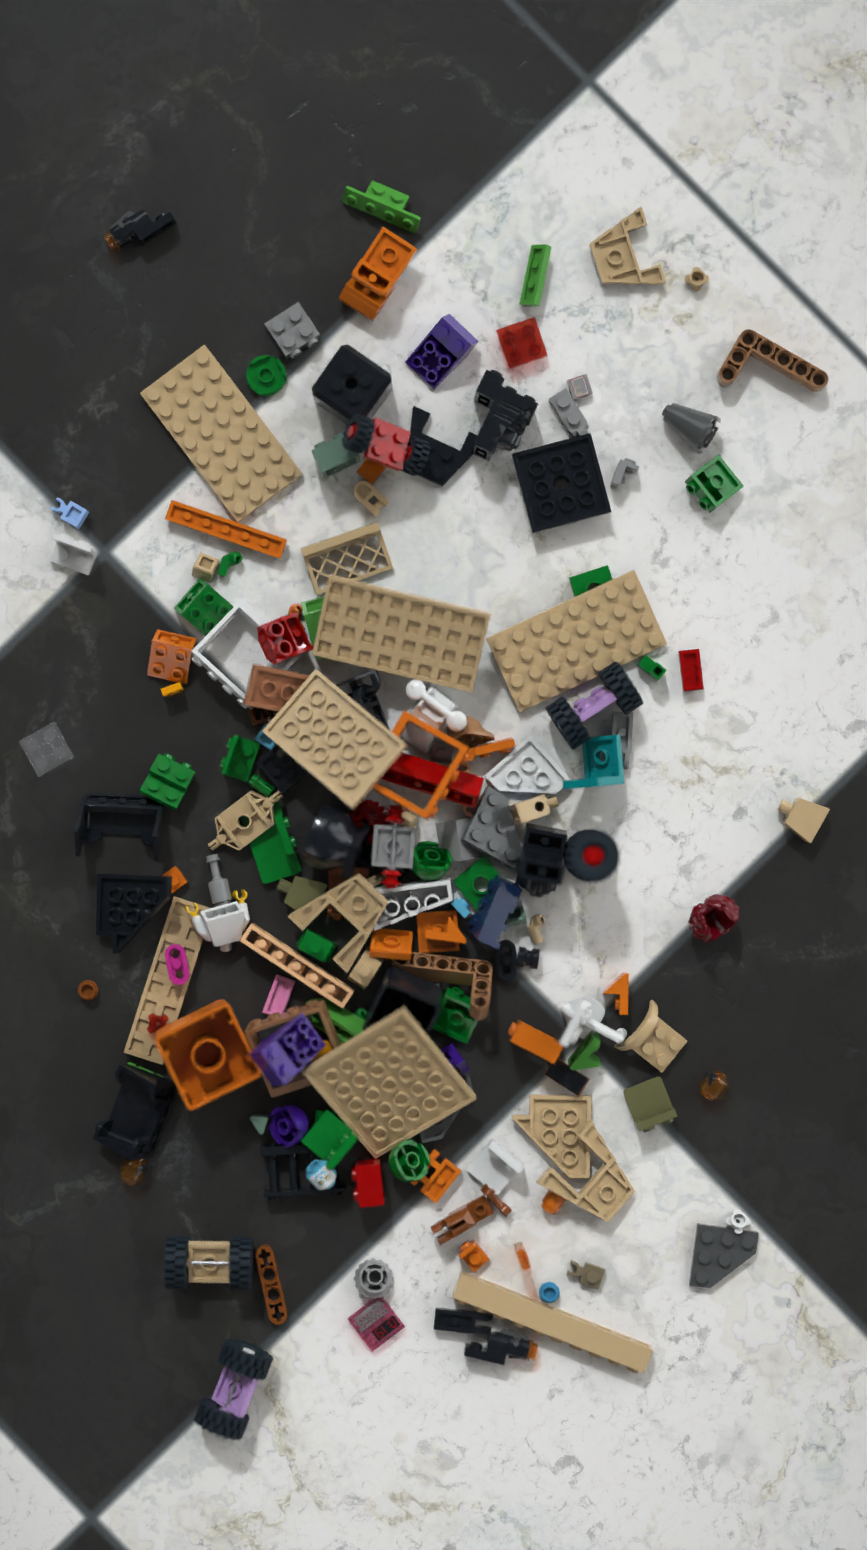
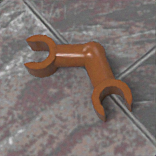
M485 1183L480 1189L481 1192L506 1217L512 1209L503 1203L495 1195L494 1189H490Z

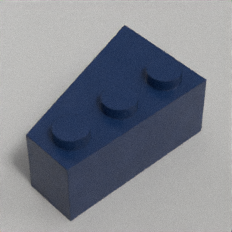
M497 874L494 879L490 880L487 892L479 900L478 909L470 917L467 928L477 940L499 949L500 943H498V939L502 931L506 932L508 927L505 924L509 913L513 914L522 889L517 884Z

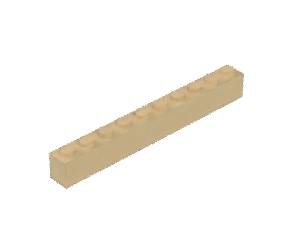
M462 1270L452 1293L455 1302L466 1306L468 1303L473 1305L474 1309L479 1312L485 1313L488 1311L493 1313V1316L499 1320L504 1321L506 1318L513 1321L512 1324L517 1327H529L537 1335L542 1336L544 1333L551 1336L550 1339L555 1342H567L571 1348L581 1351V1348L589 1351L588 1354L595 1358L605 1357L609 1363L619 1366V1364L627 1366L626 1369L633 1373L645 1372L653 1352V1348L649 1344Z

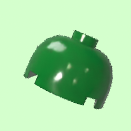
M419 842L414 847L413 868L411 869L419 878L435 881L445 876L452 863V856L446 848L444 850L439 848V844L436 842Z
M406 1140L399 1143L391 1150L388 1158L390 1172L394 1177L403 1182L420 1180L428 1173L427 1169L428 1165H430L429 1154L422 1144H417L413 1142L414 1140Z

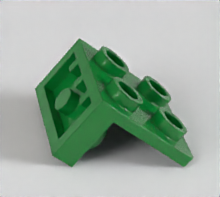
M201 578L197 580L174 607L179 614L205 636L233 608L227 600Z
M237 735L229 738L226 749L229 750L227 758H222L219 769H222L221 774L248 782L261 744Z
M326 1110L302 1139V1143L322 1160L327 1161L325 1166L332 1171L357 1141L359 1135L333 1113Z

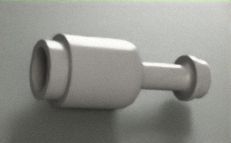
M218 854L206 856V863L210 864L213 877L212 881L208 883L212 904H215V907L231 903L232 896L228 880L220 875L218 866L220 858Z

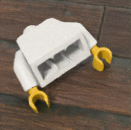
M237 890L233 891L232 896L236 900L235 902L200 911L201 915L197 913L199 907L195 902H193L195 906L193 912L189 911L187 905L185 906L186 912L193 917L191 920L197 933L206 941H211L215 947L220 946V950L223 952L232 950V942L239 941L242 938V932L245 931L250 921L248 906L244 901L247 898L245 890H241V898L238 897Z

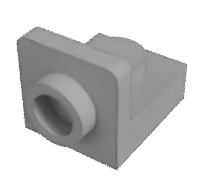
M627 458L624 460L620 459L610 485L618 488L620 483L624 484L628 475L625 469L636 473L639 469V466L635 465L636 462Z

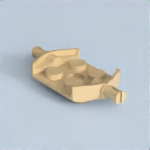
M278 790L272 796L265 797L254 791H249L215 818L218 835L216 836L217 838L208 843V846L211 847L210 849L214 851L221 844H226L240 851L272 825L276 824L274 804L283 798L282 794L279 795L281 792ZM242 815L249 818V825L247 827H243L239 823V818Z

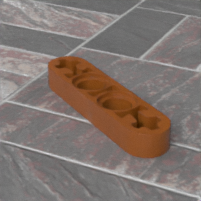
M263 1244L257 1248L255 1253L256 1263L269 1319L273 1324L280 1325L286 1321L288 1311L274 1250L270 1245ZM263 1249H265L266 1252H270V1255H268L267 1260L268 1263L273 1262V1265L267 1264L261 1267V1264H265L264 1257L259 1256V1254L262 1253ZM267 1269H272L275 1273V1277L271 1280H267L263 1275ZM271 1289H276L279 1291L280 1296L278 1299L272 1300L269 1298L268 1292ZM282 1302V1304L278 1305L279 1312L284 1313L281 1319H278L277 1316L273 1317V1314L276 1312L275 1304Z

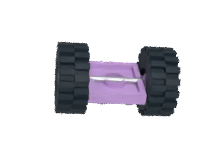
M615 661L598 672L604 686L593 689L590 692L591 695L587 698H580L575 701L573 707L570 706L563 696L545 707L554 725L572 750L591 739L582 722L615 701L625 715L644 704L633 682L618 662Z
M233 1338L226 1339L218 1358V1362L224 1366L212 1398H203L201 1400L194 1422L201 1426L202 1429L208 1430L207 1432L216 1434V1436H223L225 1439L230 1438L231 1440L242 1439L250 1419L249 1415L245 1413L259 1379H266L273 1356L267 1351H263L262 1348L248 1344L246 1341L242 1342L239 1339L234 1340Z

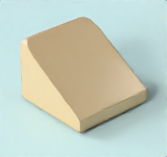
M200 552L193 566L192 576L201 578L206 582H211L219 559Z

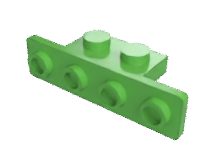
M373 180L366 193L346 186L342 198L343 203L412 233H416L421 217L404 210L409 200L408 195Z

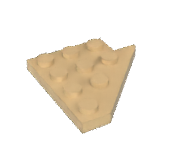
M529 1094V1115L512 1114V1119L569 1178H590V1149L576 1135L589 1120L591 1121V1095H580L579 1097L577 1095Z

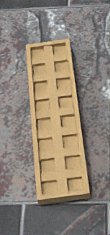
M176 896L173 897L124 1053L161 1065L164 1064V1058L155 1043V1032L159 1028L178 1020L204 940L196 931L191 920L193 918L192 915L185 910L187 905L189 911L193 912L195 910L193 902ZM197 904L199 907L198 915H201L200 911L210 909V907ZM172 944L182 945L187 955L190 978L182 985L172 983L168 975L165 951ZM177 950L172 952L173 957H179L180 954ZM178 970L176 972L177 977H183V972L181 970Z

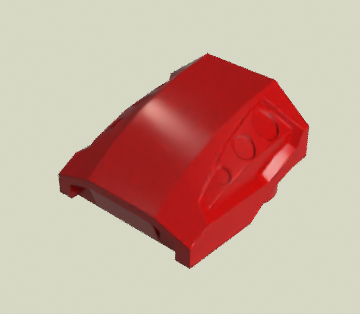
M298 612L280 617L257 628L258 642L266 659L273 665L310 652L314 648L310 644L300 623Z

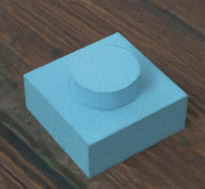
M456 897L451 902L453 907L464 918L471 913L468 910L471 906L463 898L459 900Z

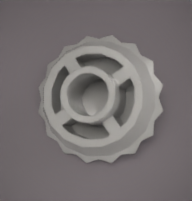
M374 1258L359 1264L358 1269L355 1270L356 1275L354 1277L355 1287L359 1289V1293L364 1294L366 1298L371 1297L373 1299L377 1297L382 1298L384 1294H387L392 1287L394 1279L388 1264Z

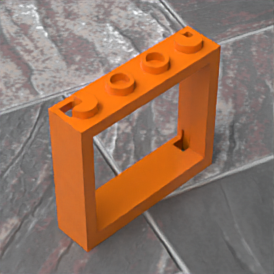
M404 710L392 730V733L399 739L409 722L458 749L459 752L425 810L378 783L372 789L428 821L430 817L433 818L439 809L437 804L440 799L444 801L449 793L447 787L450 782L454 783L460 772L457 770L461 763L463 765L466 764L470 756L468 753L469 747Z

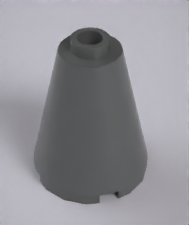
M676 403L667 405L662 412L664 416L663 421L699 454L703 452L700 449L703 446L707 448L718 430V427L715 426L716 423L721 422V418Z

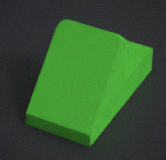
M591 1030L567 1059L571 1070L601 1066L599 1057L593 1054L601 1045L599 1033Z

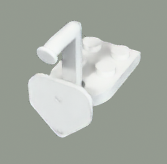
M591 997L580 998L565 1003L561 1007V1012L564 1014L568 1025L560 1041V1044L568 1047L571 1043L574 1044L579 1037L585 1039L591 1030L616 1043H622L627 1037V1031L624 1028H619L615 1031L601 1023L605 1015V1008L602 1003Z

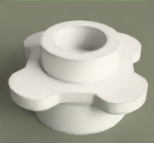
M736 1209L731 1217L726 1218V1224L731 1226L736 1234H741L743 1228L750 1224V1219L741 1210Z

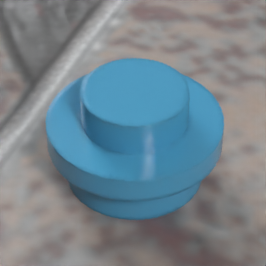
M545 1282L540 1286L539 1295L544 1302L552 1303L559 1297V1288L555 1283Z

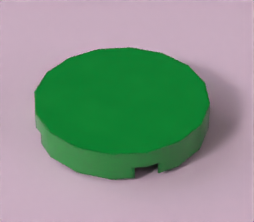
M270 355L258 356L248 365L246 371L247 383L252 391L258 395H275L282 390L286 383L285 367L276 357Z

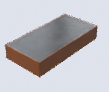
M558 1058L555 1064H550L544 1074L579 1097L590 1081L588 1077L577 1070H571L569 1065Z

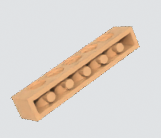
M254 923L250 924L240 939V942L341 1008H344L355 989Z

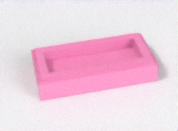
M276 974L262 1013L267 1015L279 1012V1014L284 1013L296 981Z

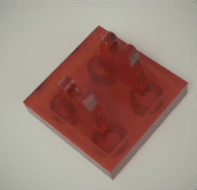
M535 317L496 330L509 370L548 356Z

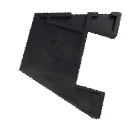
M414 406L412 409L410 436L425 440L429 443L428 446H430L428 450L430 453L427 456L428 461H425V467L422 468L421 473L418 472L417 476L443 487L473 455L471 450L477 435L469 432L461 450L455 449L422 433L430 413Z

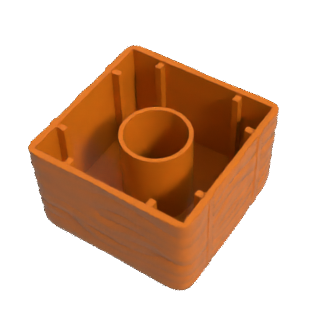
M216 1000L159 1028L155 1032V1043L189 1110L196 1109L261 1075V1070L249 1055L252 1050L226 1000Z

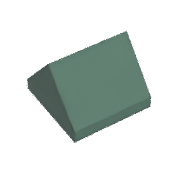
M523 906L515 907L513 914H508L506 919L508 927L527 923Z
M252 1114L250 1121L258 1133L262 1135L266 1129L269 1115Z

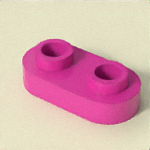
M180 944L170 945L165 951L169 979L176 985H182L190 978L186 951ZM174 950L179 952L178 958L173 957L172 952ZM178 970L183 972L182 978L177 977L176 972Z

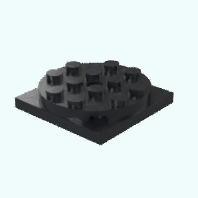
M591 433L512 454L532 533L573 524L612 512ZM557 480H565L567 487L564 490L557 489L555 486Z

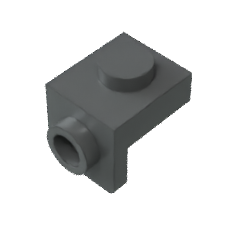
M434 737L431 761L451 763L453 746Z

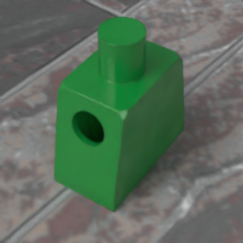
M306 927L301 932L295 945L298 949L318 960L329 963L339 944Z

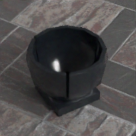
M325 804L317 815L308 835L302 862L312 869L325 872L343 868L342 876L349 879L364 856L371 825L364 822L358 828L348 813L336 806Z

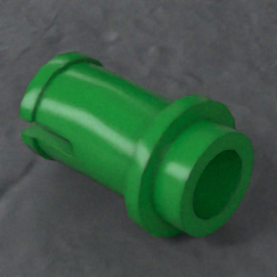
M254 774L248 782L250 788L253 787L265 797H268L275 787L261 779V775L257 776Z

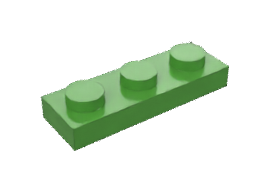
M547 244L531 245L520 299V305L540 306L551 252V246Z

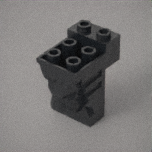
M487 369L475 392L473 401L490 410L473 443L471 453L486 461H490L496 448L506 451L518 448L521 435L524 434L526 425L529 426L539 403H536V400L529 395L522 396L518 394L517 390L510 386L503 387L505 378L502 377V374L498 371H489Z
M526 823L515 884L530 892V896L542 898L543 895H548L551 891H555L557 885H561L565 868L563 854L567 839L566 830Z

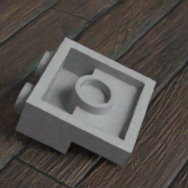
M299 302L264 323L286 359L297 357L302 353V349L307 346L309 348L313 347L319 342L318 339L321 338L320 333Z

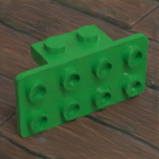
M279 801L274 804L276 824L250 842L253 856L264 884L298 874L301 871L295 848H298L294 836L290 837L288 829L291 828L288 817H284ZM242 815L243 825L247 827L249 825V818Z

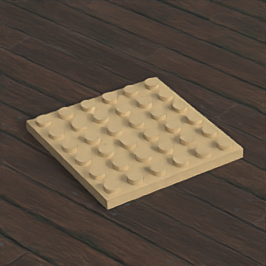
M402 1007L307 1065L302 1070L305 1077L343 1122L359 1135V1141L375 1159L390 1151L399 1143L412 1138L476 1100V1094L405 1007Z

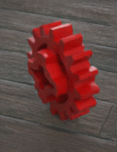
M360 801L353 809L354 812H348L358 828L362 826L364 821H372V823H369L371 829L367 844L373 842L374 824H390L385 820L389 813H383L385 807L379 806L378 801Z

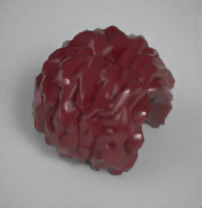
M714 894L706 898L704 903H699L693 907L688 921L690 924L689 929L698 940H702L705 943H710L712 940L716 941L717 938H721V934L725 935L726 932L734 928L735 923L740 917V909L735 904V900L730 899L728 896Z

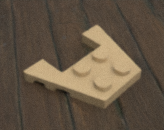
M642 207L636 209L631 215L625 217L620 223L589 244L601 284L663 285L666 283L661 265L640 271L628 232L647 226Z

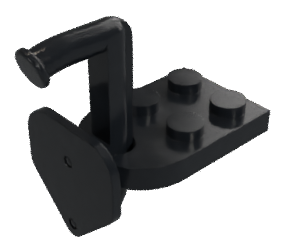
M372 670L336 684L337 687L349 684L352 693L347 695L390 730L376 695L381 685L377 670ZM369 676L372 685L363 684L362 679Z

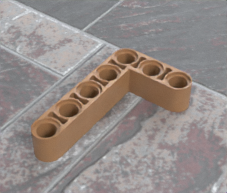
M750 329L744 330L740 334L717 374V381L720 385L730 386L737 378L750 355L811 391L819 392L828 383L826 372ZM742 337H750L752 344H745ZM760 347H767L770 351V354H762L760 351ZM739 354L742 357V361L735 362L732 355ZM778 357H785L787 364L781 365L778 362ZM802 367L805 374L798 375L795 368ZM722 372H730L732 379H724ZM813 377H820L822 385H816L813 382Z
M411 952L410 960L392 959V967L399 968L425 981L472 986L469 1014L475 1020H483L487 1017L493 970L491 963L488 961Z

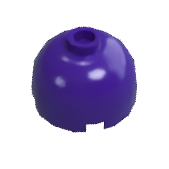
M284 1105L271 1112L269 1118L272 1117V1123L269 1124V1129L276 1143L290 1147L302 1142V1139L308 1133L309 1121L301 1108L294 1105Z

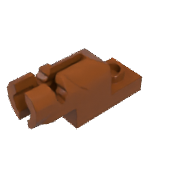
M483 1194L448 1213L447 1217L432 1225L431 1230L435 1234L446 1226L447 1231L437 1236L438 1243L442 1245L475 1226L477 1222L492 1215L494 1211Z

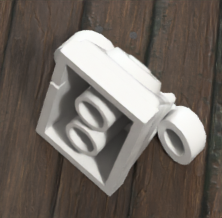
M412 680L407 684L406 694L409 699L415 701L407 711L408 713L441 732L447 726L455 732L462 731L465 728L467 718L464 713L459 711L462 707L430 683L426 687L419 680ZM409 722L401 736L404 741L424 756L433 746V738L435 737Z

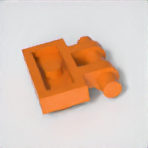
M436 1149L430 1153V1165H428V1169L432 1166L436 1170L429 1178L425 1175L420 1179L424 1183L420 1191L435 1203L438 1202L461 1172V1169L446 1157L441 1163L436 1161L440 1155V1152ZM419 1180L410 1183L416 1186Z

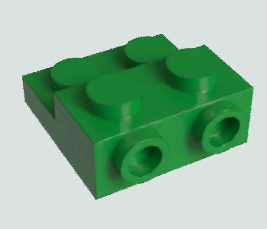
M717 455L685 480L687 491L690 494H695L699 499V506L703 510H708L709 513L744 487L720 455Z
M167 753L164 755L158 754L139 793L176 811L194 779L195 771H193V767L188 763L183 762L179 764L175 762V758Z
M447 988L442 999L441 1010L432 1029L467 1044L478 1022L469 1014L471 998L464 995L460 988Z

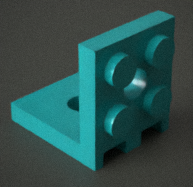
M620 735L590 737L591 739L583 743L585 779L563 781V789L625 784ZM602 751L606 756L604 762L600 760V753Z

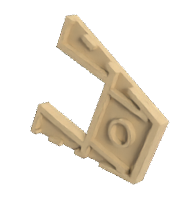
M358 873L289 914L288 918L303 931L329 903L332 904L359 930L333 957V960L348 973L389 901Z
M589 1120L576 1136L604 1164L579 1193L552 1167H548L536 1183L609 1222L635 1191L615 1161V1157L607 1148L603 1137L595 1128V1124Z

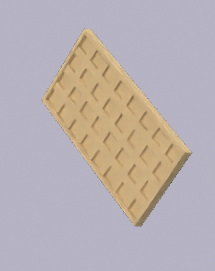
M205 344L140 393L238 523L303 475Z
M631 570L486 638L519 712L599 676L598 672L615 661L621 666L667 644L635 570Z
M329 575L312 655L472 693L491 613Z

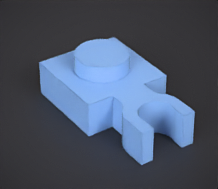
M57 497L56 500L61 503V506L59 508L51 506L50 509L58 514L63 513L60 517L63 521L80 529L89 511L72 501L67 506L63 500Z

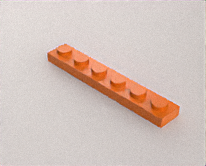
M171 500L165 517L167 521L281 559L287 543V539Z

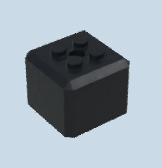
M342 345L313 385L314 401L346 425L349 424L348 421L352 420V416L355 414H361L372 419L393 389L391 374L350 345ZM355 379L358 383L355 389H348L346 387L347 380Z
M388 968L366 1012L363 1031L405 1007L424 1032L429 1035L441 1010L443 998L441 987L399 968ZM407 998L411 1004L409 1006H402L399 1000Z

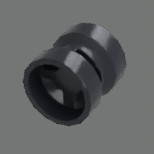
M519 946L517 967L529 965L531 969H537L540 949L533 948L529 951L525 947Z

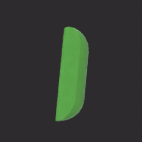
M313 998L306 1002L308 1003L312 1000L325 1001L342 1044L363 1032L364 1019L346 1008L339 1007L329 999ZM320 1013L309 1014L313 1020L311 1023L327 1034Z

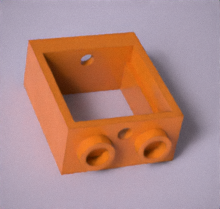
M517 1020L516 1023L512 1022L507 1032L511 1042L555 1064L563 1048L559 1040L520 1020Z

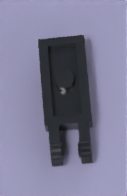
M436 1307L434 1329L474 1334V1332L491 1333V1327L475 1326L476 1320H492V1315L476 1313L475 1311Z

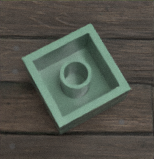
M343 432L335 435L333 440L328 443L323 441L314 446L315 449L311 450L323 478L360 462L359 454L344 449V446H342Z

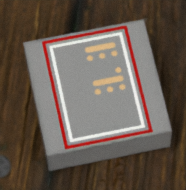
M587 374L567 380L573 400L593 394Z

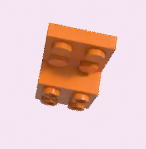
M382 227L363 258L360 259L352 271V278L345 284L339 296V301L373 322L395 289L396 282L417 252V248L385 227Z

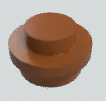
M85 980L79 984L78 994L84 1000H92L98 994V986L92 980Z

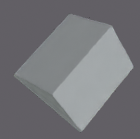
M471 818L435 823L439 848L443 850L446 848L450 852L452 862L482 857L479 850L461 841Z

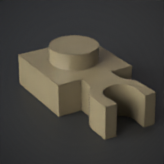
M571 1260L570 1264L575 1265L577 1269L574 1272L567 1270V1274L571 1276L578 1275L580 1276V1283L599 1289L605 1268L585 1262L584 1267H581L577 1262Z

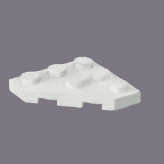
M531 735L485 775L498 791L556 794L563 788V781L571 780Z

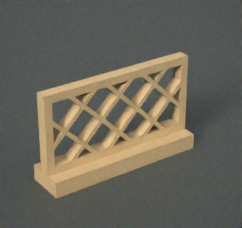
M378 522L301 548L317 595L326 591V587L319 589L316 582L320 574L329 577V575L321 572L326 561L337 566L333 576L336 575L340 567L350 572L347 579H350L352 574L356 575V577L350 579L354 581L393 569ZM378 535L380 540L377 551L366 546L369 538ZM366 539L364 544L359 542ZM357 543L363 546L358 557L347 552L350 544ZM347 546L345 551L339 549L341 547ZM381 546H382V549H383L384 554H382V553L379 552ZM364 548L375 552L371 563L360 559ZM333 550L343 553L338 564L328 559L330 552ZM327 553L326 557L321 556V554ZM345 554L356 559L351 570L341 566ZM377 554L386 558L388 566L378 568L373 565ZM317 556L324 559L320 570L311 567L310 558ZM358 561L369 565L365 574L360 575L354 572ZM371 567L377 569V570H374V571L369 572L370 569H371ZM313 571L318 573L316 578L314 576Z

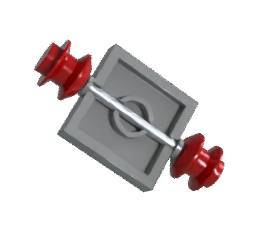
M390 805V809H386L390 812L389 817H386L385 820L391 823V825L374 824L371 866L388 867L381 872L385 876V880L380 883H383L385 888H397V885L401 884L397 881V877L402 874L394 869L396 867L413 868L415 827L399 826L397 823L406 821V819L402 818V813L406 812V810H402L401 805Z

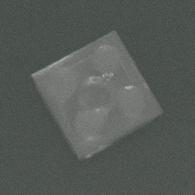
M56 722L50 723L19 741L38 777L75 758Z

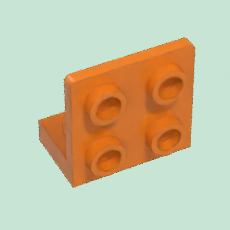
M157 629L152 639L147 675L186 684L191 663V651L196 646L197 638Z

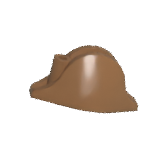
M466 716L467 724L462 731L455 732L450 730L448 726L446 727L448 736L467 747L495 740L494 735L483 729L479 721L473 717Z

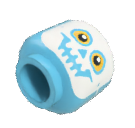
M322 1159L312 1161L308 1165L306 1178L317 1190L332 1188L337 1177L336 1170L333 1168L331 1171L325 1166L327 1161Z

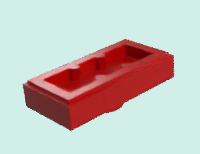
M699 649L678 651L683 692L703 690Z

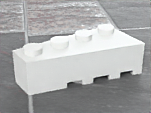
M442 877L435 881L403 882L397 885V888H385L384 885L374 886L389 901L374 926V931L407 917L417 915L425 910H430L453 901L450 877Z

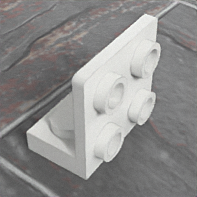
M62 533L59 536L53 534L52 539L57 543L50 562L89 576L97 556L93 546L81 540L75 543L74 539Z
M492 1138L469 1164L467 1171L484 1185L486 1183L490 1189H494L495 1195H498L516 1173L520 1174L524 1169V1164Z

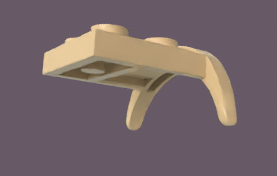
M650 1000L649 1010L641 1025L629 1038L622 1043L615 1044L614 1047L620 1051L633 1049L660 1072H663L687 1043V1040L658 1017V1006L656 1002Z

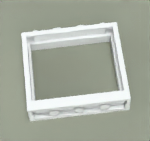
M241 599L191 651L193 657L192 661L197 666L206 668L208 670L207 674L214 681L218 679L223 684L222 688L230 695L233 693L238 698L237 702L243 708L249 707L252 710L254 706L243 704L245 694L201 654L239 614L244 616L256 628L268 623ZM302 655L290 658L281 669L289 671Z

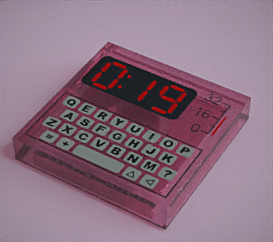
M383 1296L382 1298L377 1297L370 1300L348 1317V1321L372 1352L405 1327Z

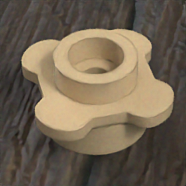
M694 267L690 275L685 276V282L689 283L694 291H700L701 286L709 281V276L705 275L700 267Z

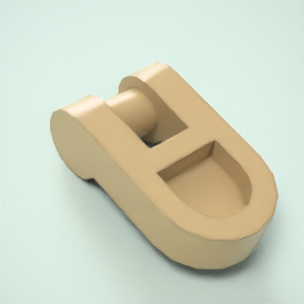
M360 481L354 486L353 493L355 498L375 517L380 513L379 510L383 506L386 507L390 503L367 481ZM373 496L378 500L374 505L369 502Z

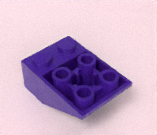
M448 314L438 321L405 363L435 390L467 357L479 341L451 314Z
M300 1013L263 1040L249 1055L272 1086L286 1085L326 1045L304 1014Z

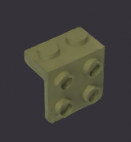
M657 1076L624 1089L623 1094L639 1131H651L655 1129L654 1125L659 1123L663 1125L669 1124L674 1121L673 1118L677 1117L661 1077Z

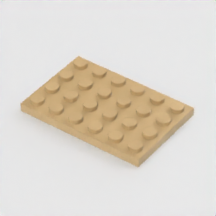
M317 669L312 672L262 731L352 809L360 803L408 747Z

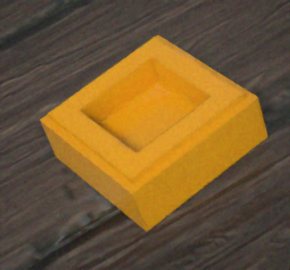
M178 682L162 688L161 692L164 697H169L182 692L184 688L182 683Z

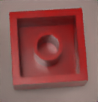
M381 1158L356 1160L355 1166H352L353 1182L357 1181V1186L354 1187L355 1202H359V1208L384 1205L385 1195Z

